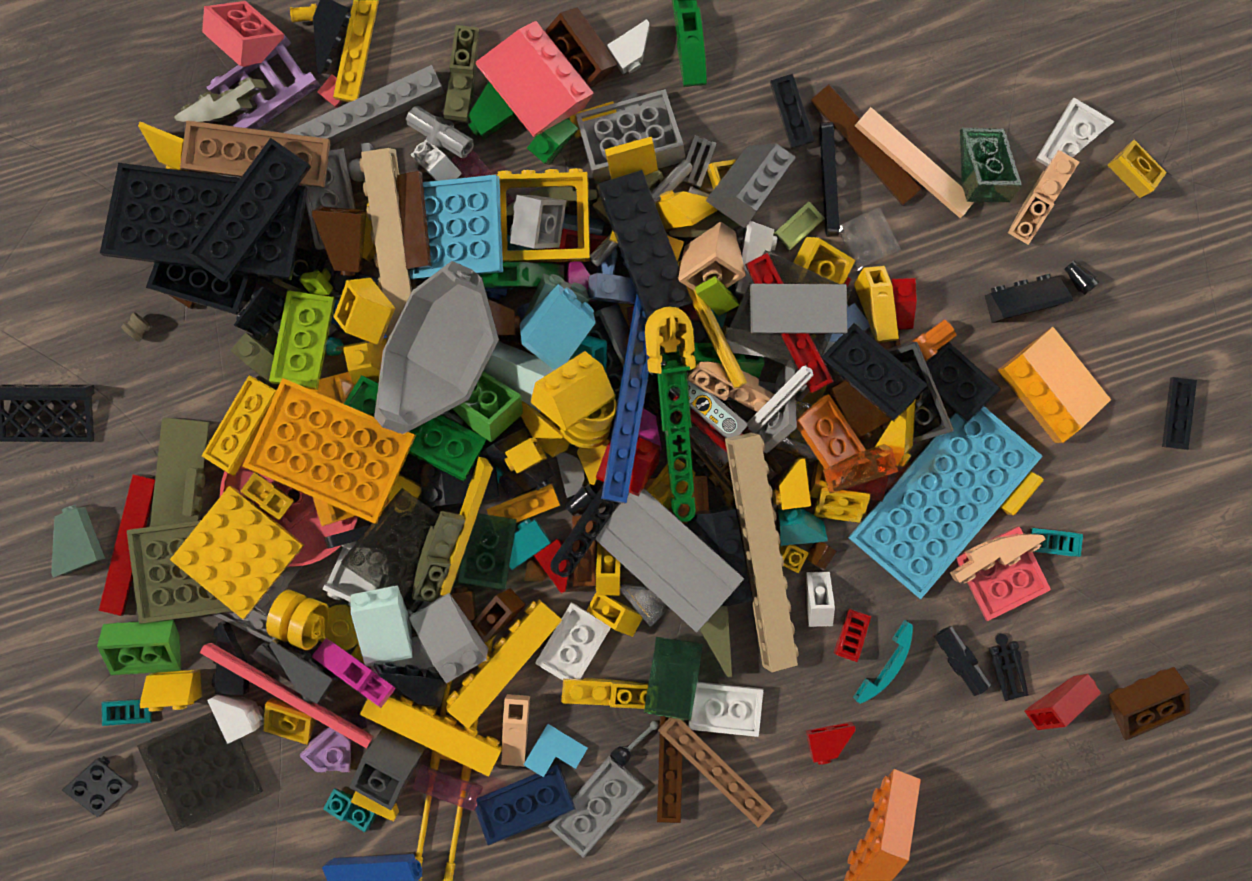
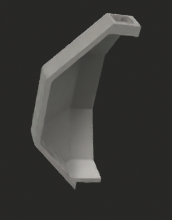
M451 261L411 292L383 349L374 416L383 428L404 434L469 400L499 341L482 277L475 271Z

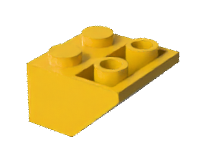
M371 278L347 280L334 318L346 333L380 345L395 307Z
M200 669L154 672L147 675L140 700V708H149V711L153 712L172 706L173 710L186 709L187 705L195 704L194 701L202 697Z

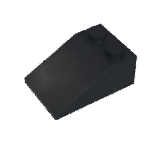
M480 453L479 457L486 458L482 453ZM478 459L465 481L423 460H419L423 508L463 503ZM491 461L489 463L493 470L482 501L500 499L496 466Z

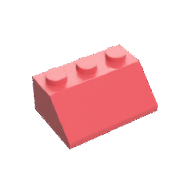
M246 1L204 6L202 32L240 66L248 67L252 64L262 63L284 39V33Z

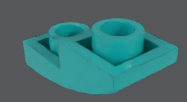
M334 788L323 810L340 821L346 820L361 831L367 832L377 814L351 803L352 795Z

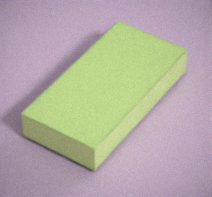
M808 202L783 224L774 235L790 251L825 218Z

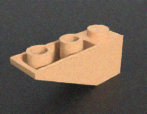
M507 694L505 697L501 765L525 767L523 764L526 760L530 696Z

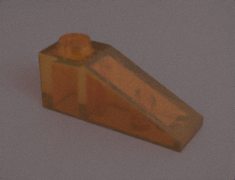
M885 444L861 451L823 470L830 494L898 472L893 450Z

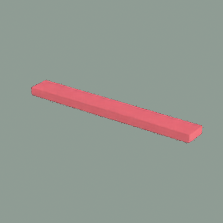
M208 643L201 649L200 653L361 746L367 748L374 738L372 734L318 703L313 702L311 704L301 698L302 694L215 644Z

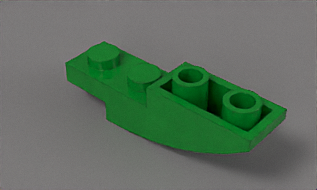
M672 0L683 87L706 85V58L700 7L697 6V0Z
M503 262V272L478 275L482 277L485 289H537L543 274L549 276L554 274L564 280V265Z

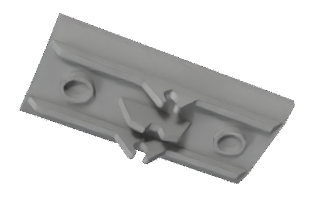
M645 488L639 497L629 493L627 503L620 504L595 539L695 632H698L744 580L737 571L677 519Z

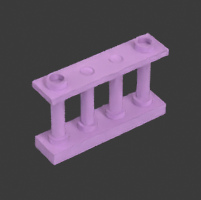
M285 34L284 39L262 63L252 64L248 67L237 65L223 76L219 75L212 79L211 84L207 86V89L212 94L223 93L239 80L248 78V74L259 67L275 89L276 96L269 101L265 100L260 93L252 97L257 104V109L250 114L244 113L237 116L238 120L233 125L234 127L257 130L321 86L311 72L303 74L289 54L286 47L292 43ZM276 54L280 55L295 77V83L289 87L283 86L267 63Z

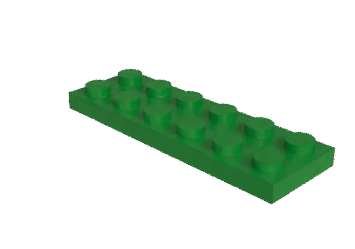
M361 375L344 404L374 417L379 384ZM441 415L408 431L416 435L409 454L462 481L466 480L487 443V439Z

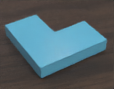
M547 724L523 765L542 777L545 776L555 757L576 769L588 748Z

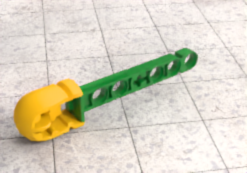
M664 307L654 311L646 322V352L650 357L647 360L649 372L658 374L662 431H665L670 491L674 496L671 498L672 513L680 521L687 522L694 517L696 511L695 497L692 496L694 484L689 435L691 416L687 370L696 368L695 356L692 355L695 351L691 321L685 312L676 307ZM680 344L679 354L682 358V363H677V360H667L666 365H661L660 345L664 347L665 353L676 352L677 346ZM673 387H678L680 390V395L676 400H670L668 397V392ZM674 411H680L682 414L681 421L673 424L670 421L671 414ZM677 435L683 439V441L679 442V449L685 451V453H678V446L673 443V440L677 439ZM678 458L685 459L686 465L682 470L674 468V462ZM681 481H686L688 485L687 490L684 493H677V484ZM683 504L689 505L688 514L679 516V507Z

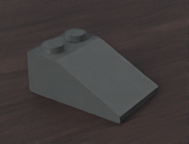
M277 638L271 641L269 645L296 691L302 694L301 698L311 704L313 702L317 704L323 700L339 677L312 658L313 654L311 652L291 645L289 641L284 642Z

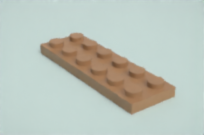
M186 121L180 168L183 170L242 177L268 140L272 138L310 164L311 169L299 185L324 188L331 141L325 138Z

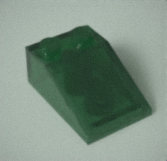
M961 128V183L967 202H1011L1022 184L1005 129Z
M477 514L460 564L458 585L505 591L517 519Z
M656 637L644 713L691 721L703 644Z

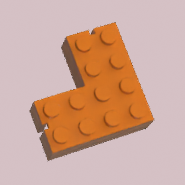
M893 769L888 777L885 776L883 778L881 787L876 788L872 795L874 807L871 809L868 818L871 826L867 830L865 838L859 840L856 850H852L849 854L847 863L850 864V869L847 871L844 881H892L907 864L910 856L921 779Z

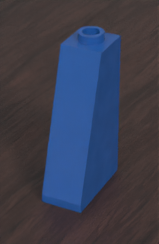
M414 854L333 858L322 867L327 881H419L422 877L421 864L415 859Z

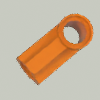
M944 319L928 332L922 333L911 342L918 343L925 361H927L937 353L940 347L952 340L957 334L952 325Z

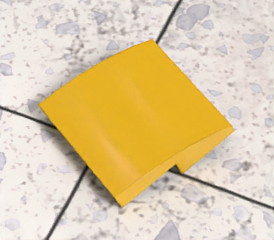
M822 488L814 507V516L860 523L863 513H866L870 494Z

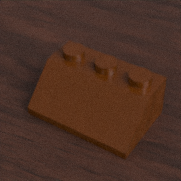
M578 7L561 12L545 30L546 34L590 89L605 79L618 65Z
M1175 667L1160 670L1153 676L1139 679L1134 684L1125 688H1117L1109 694L1110 708L1125 741L1190 714V688Z

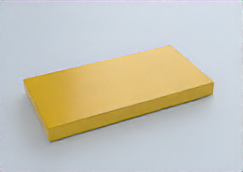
M249 375L204 450L202 457L225 472L235 476L254 442L277 390Z

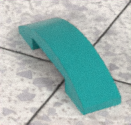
M906 620L903 621L892 638L899 646L875 682L872 683L865 678L853 696L858 703L866 702L879 694L895 678L904 664L913 634V625Z

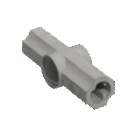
M414 106L408 112L406 117L407 125L427 136L426 140L432 145L446 148L461 158H466L474 147L473 139L453 128L454 124L451 121L434 116L419 106Z

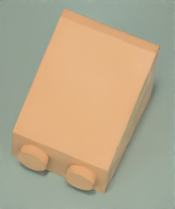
M719 222L684 247L678 279L679 282L696 291V286L714 276L726 288L746 276L736 232L722 222Z

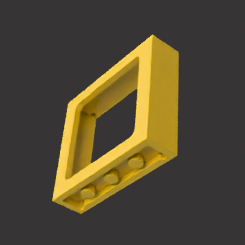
M578 168L569 169L567 173H559L557 169L545 170V173H535V170H523L521 174H512L511 171H498L500 180L503 262L590 261L589 184L587 172H583V169ZM573 186L577 189L578 249L508 251L506 201L508 189Z

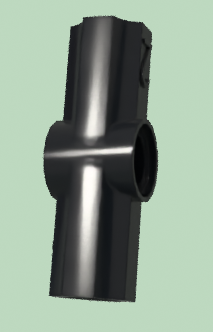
M948 626L937 632L934 638L948 657L946 658L954 672L962 678L972 695L976 696L988 690L991 686L989 680L977 665L978 661L972 651L963 644L953 627Z

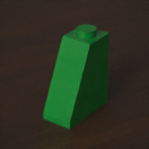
M488 82L468 115L471 121L468 125L475 136L480 134L484 140L516 119L517 116L493 85Z

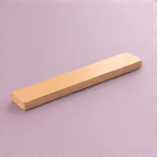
M871 107L855 125L857 129L959 218L975 202L976 199Z

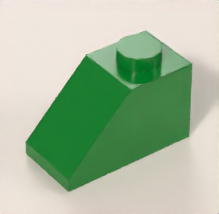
M567 118L538 134L527 149L544 164L550 165L579 128Z

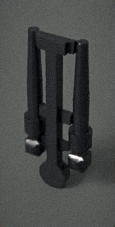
M998 633L995 636V642L1000 645L1001 652H999L996 646H991L989 651L993 656L991 659L996 669L1004 700L1009 701L1029 696L1021 662L1022 656L1021 652L1018 651L1019 644L1016 641H1011L1009 643L1011 650H1007L1008 637L1003 633ZM1010 653L1012 655L1013 661L1015 662L1010 663L1008 656ZM1000 656H1003L1005 663L1004 665H1001L1002 661ZM1014 667L1017 669L1023 689L1022 692H1017L1012 672ZM1002 670L1007 671L1012 694H1007Z

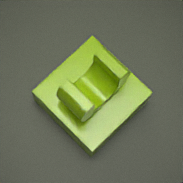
M326 268L323 269L322 273L318 269L314 270V272L303 273L299 279L310 294L329 295L333 289L332 285L328 282L332 275Z

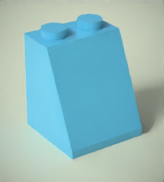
M559 284L519 324L522 345L553 370L568 362L596 323L592 307L586 302L581 303L576 299L577 296L572 290L567 287L564 289Z

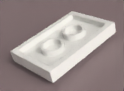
M571 602L562 617V621L554 630L535 664L562 680L563 678L581 679L611 627Z
M693 681L688 727L691 730L759 737L763 688Z

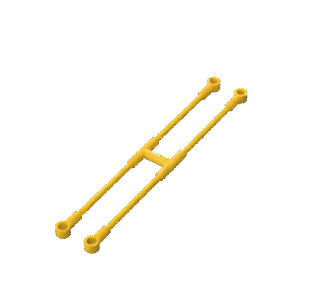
M496 635L488 642L484 641V643L488 647V656L491 655L493 641ZM452 680L446 685L440 712L441 717H444L447 712L446 705L448 703L446 700L450 694ZM477 718V720L471 725V727H473V728L476 729V730H477L478 718ZM432 750L428 772L430 777L415 859L420 862L421 867L435 776L438 774L440 759L455 761ZM463 765L461 773L462 783L449 860L446 862L444 879L442 881H453L454 859L467 783L471 775V768Z

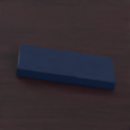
M559 765L549 768L544 777L536 773L472 800L488 846L576 809Z

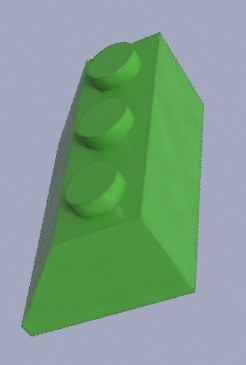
M174 620L139 624V621L103 624L97 648L111 675L181 671L180 634Z

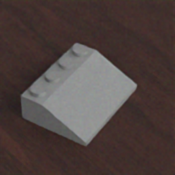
M666 89L576 114L595 186L598 183L611 180L605 149L652 137L658 169L686 160L684 144ZM614 109L617 111L616 113L582 121V118Z

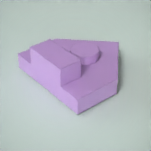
M326 727L309 742V746L300 753V757L316 772H350L351 739L330 727Z

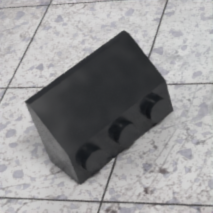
M1050 274L1036 277L1037 281L1028 283V279L1013 283L1014 287L1008 289L1005 288V285L991 288L992 293L985 295L991 323L1060 306L1073 301V298L1060 276L1051 278Z

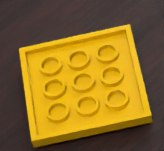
M229 486L170 560L240 618L246 619L305 545L237 489Z

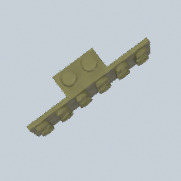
M162 418L150 527L199 520L200 511L203 506L202 489L206 480L204 474L206 459L202 457V454L208 444L209 422Z

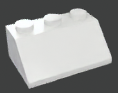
M752 221L744 229L741 256L746 276L735 283L733 293L735 297L750 300V285L755 283L745 264L766 253L770 256L771 250H775L777 236H773L774 229Z

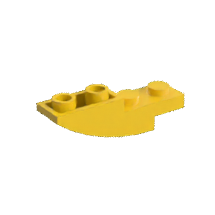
M563 678L561 702L564 704L608 705L615 708L657 709L659 686L611 679Z

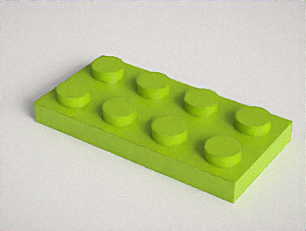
M287 290L269 378L271 383L280 384L282 378L305 388L318 390L335 305L334 297Z

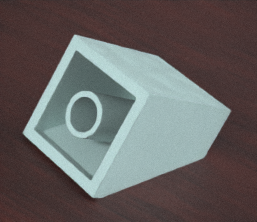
M398 585L351 594V616L365 666L413 658L412 623Z

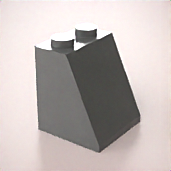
M383 727L362 757L349 788L392 810L427 747Z

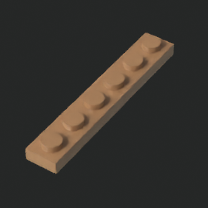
M675 713L658 729L680 753L758 828L774 812Z

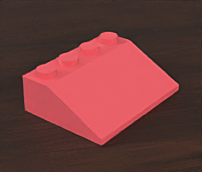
M537 21L518 29L475 63L533 137L585 109L594 94Z

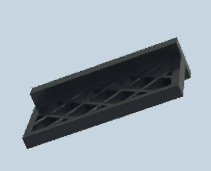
M1 384L0 442H93L92 394H95L94 384ZM4 400H11L18 407L11 415L4 409ZM30 400H34L41 406L34 415L25 407ZM53 400H57L64 406L58 415L48 407ZM76 400H85V411L81 415L71 407ZM20 410L30 418L24 426L14 419ZM44 410L53 418L47 426L37 418ZM67 410L77 418L70 427L60 418ZM56 421L66 430L61 436H56L49 430ZM9 422L19 429L15 436H6L5 426ZM32 422L43 430L38 436H33L26 430ZM81 422L86 427L87 436H79L72 429Z

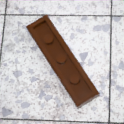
M415 171L398 174L397 184L406 269L414 270L432 267L422 172Z

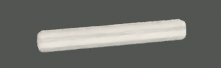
M806 365L802 366L747 422L749 429L753 433H757L813 377V370Z

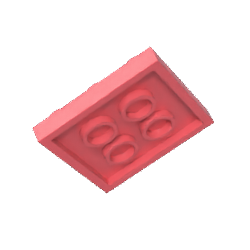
M1017 526L994 538L1012 534H1023V532ZM1027 551L1020 555L1021 560L1010 566L1008 564H1000L996 559V564L987 570H979L975 573L976 577L967 582L986 621L1051 590L1033 552L1029 553ZM964 552L957 556L956 561L961 566L969 561Z

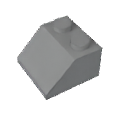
M517 195L514 203L513 225L510 229V243L533 249L559 248L566 200L533 195Z

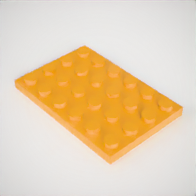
M282 378L243 467L377 524L416 435L410 432L401 434L383 428L373 416Z

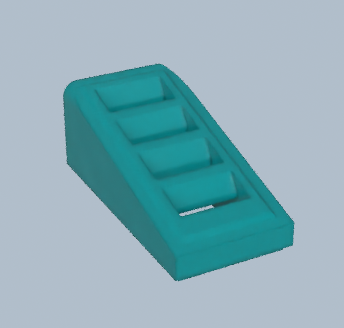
M1031 528V534H1044L1046 539L1043 541L1042 548L1040 547L1033 552L1081 557L1083 534ZM1050 535H1053L1052 549H1049ZM1060 536H1063L1062 550H1059ZM1070 537H1072L1071 551H1069Z
M141 699L102 701V726L151 723V711H149V708H144V718H140L139 705ZM130 705H134L135 718H130ZM112 706H115V719H111ZM120 706H125V718H120Z

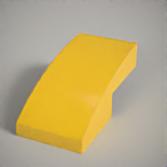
M257 472L252 474L240 490V492L258 503L262 509L278 520L281 519L294 501Z

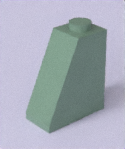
M68 506L62 509V514L54 518L51 570L53 578L66 575L105 559L86 507Z

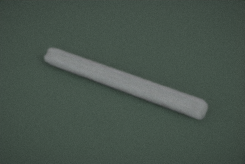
M683 160L651 192L654 202L661 199L660 195L662 193L674 190L693 170V166L687 160ZM611 234L590 255V260L596 266H600L619 246L617 243L609 241Z

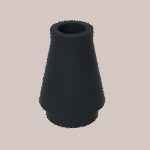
M1075 260L1064 269L1078 292H1082L1084 295L1099 283L1095 274L1078 264Z
M590 483L583 485L565 505L567 510L575 516L577 513L587 509L598 493V490Z

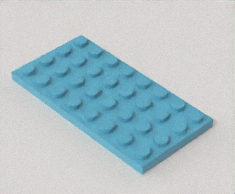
M985 407L968 423L954 412L949 418L954 431L933 437L848 537L919 599L923 598L1043 457Z

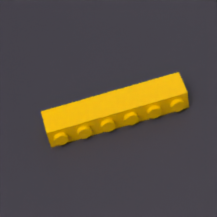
M540 599L536 603L532 601L526 607L524 617L521 620L516 619L509 627L511 632L505 639L503 637L499 638L493 646L495 650L490 656L487 655V659L477 665L479 668L474 674L469 673L462 682L464 686L459 692L454 691L446 700L448 703L446 705L447 712L466 728H470L562 621L560 616Z
M392 693L382 708L367 699L360 713L361 716L489 777L502 750V746L499 745L497 739L491 736L486 738L480 736L473 727L469 729L456 724L457 721L450 716L444 715V717L435 714L436 711L429 706L423 705L420 707L414 704V701L406 695H401L400 697Z

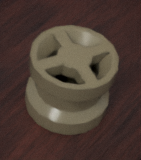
M133 312L130 315V320L123 323L121 328L136 341H141L145 331H150L152 326L140 315Z

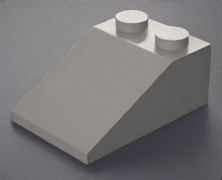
M450 593L409 616L432 664L446 683L487 659L488 647Z

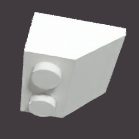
M217 694L207 700L227 744L254 732L264 724L265 713L261 706H257L255 701L239 695Z

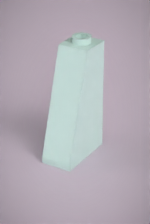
M498 341L483 371L522 396V401L538 412H541L530 403L536 381L554 370L537 356Z

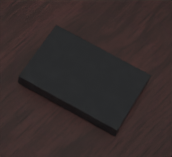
M950 342L926 363L941 400L966 423L1001 391L997 384Z

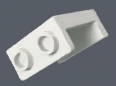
M360 540L341 545L343 549L327 584L323 587V590L328 592L327 596L336 600L343 598L349 601V606H351V594L377 590L384 574V567L392 556Z

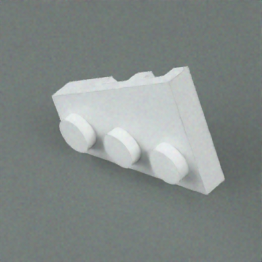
M1073 98L1036 160L1048 166L1058 150L1073 158L1115 121L1078 99Z

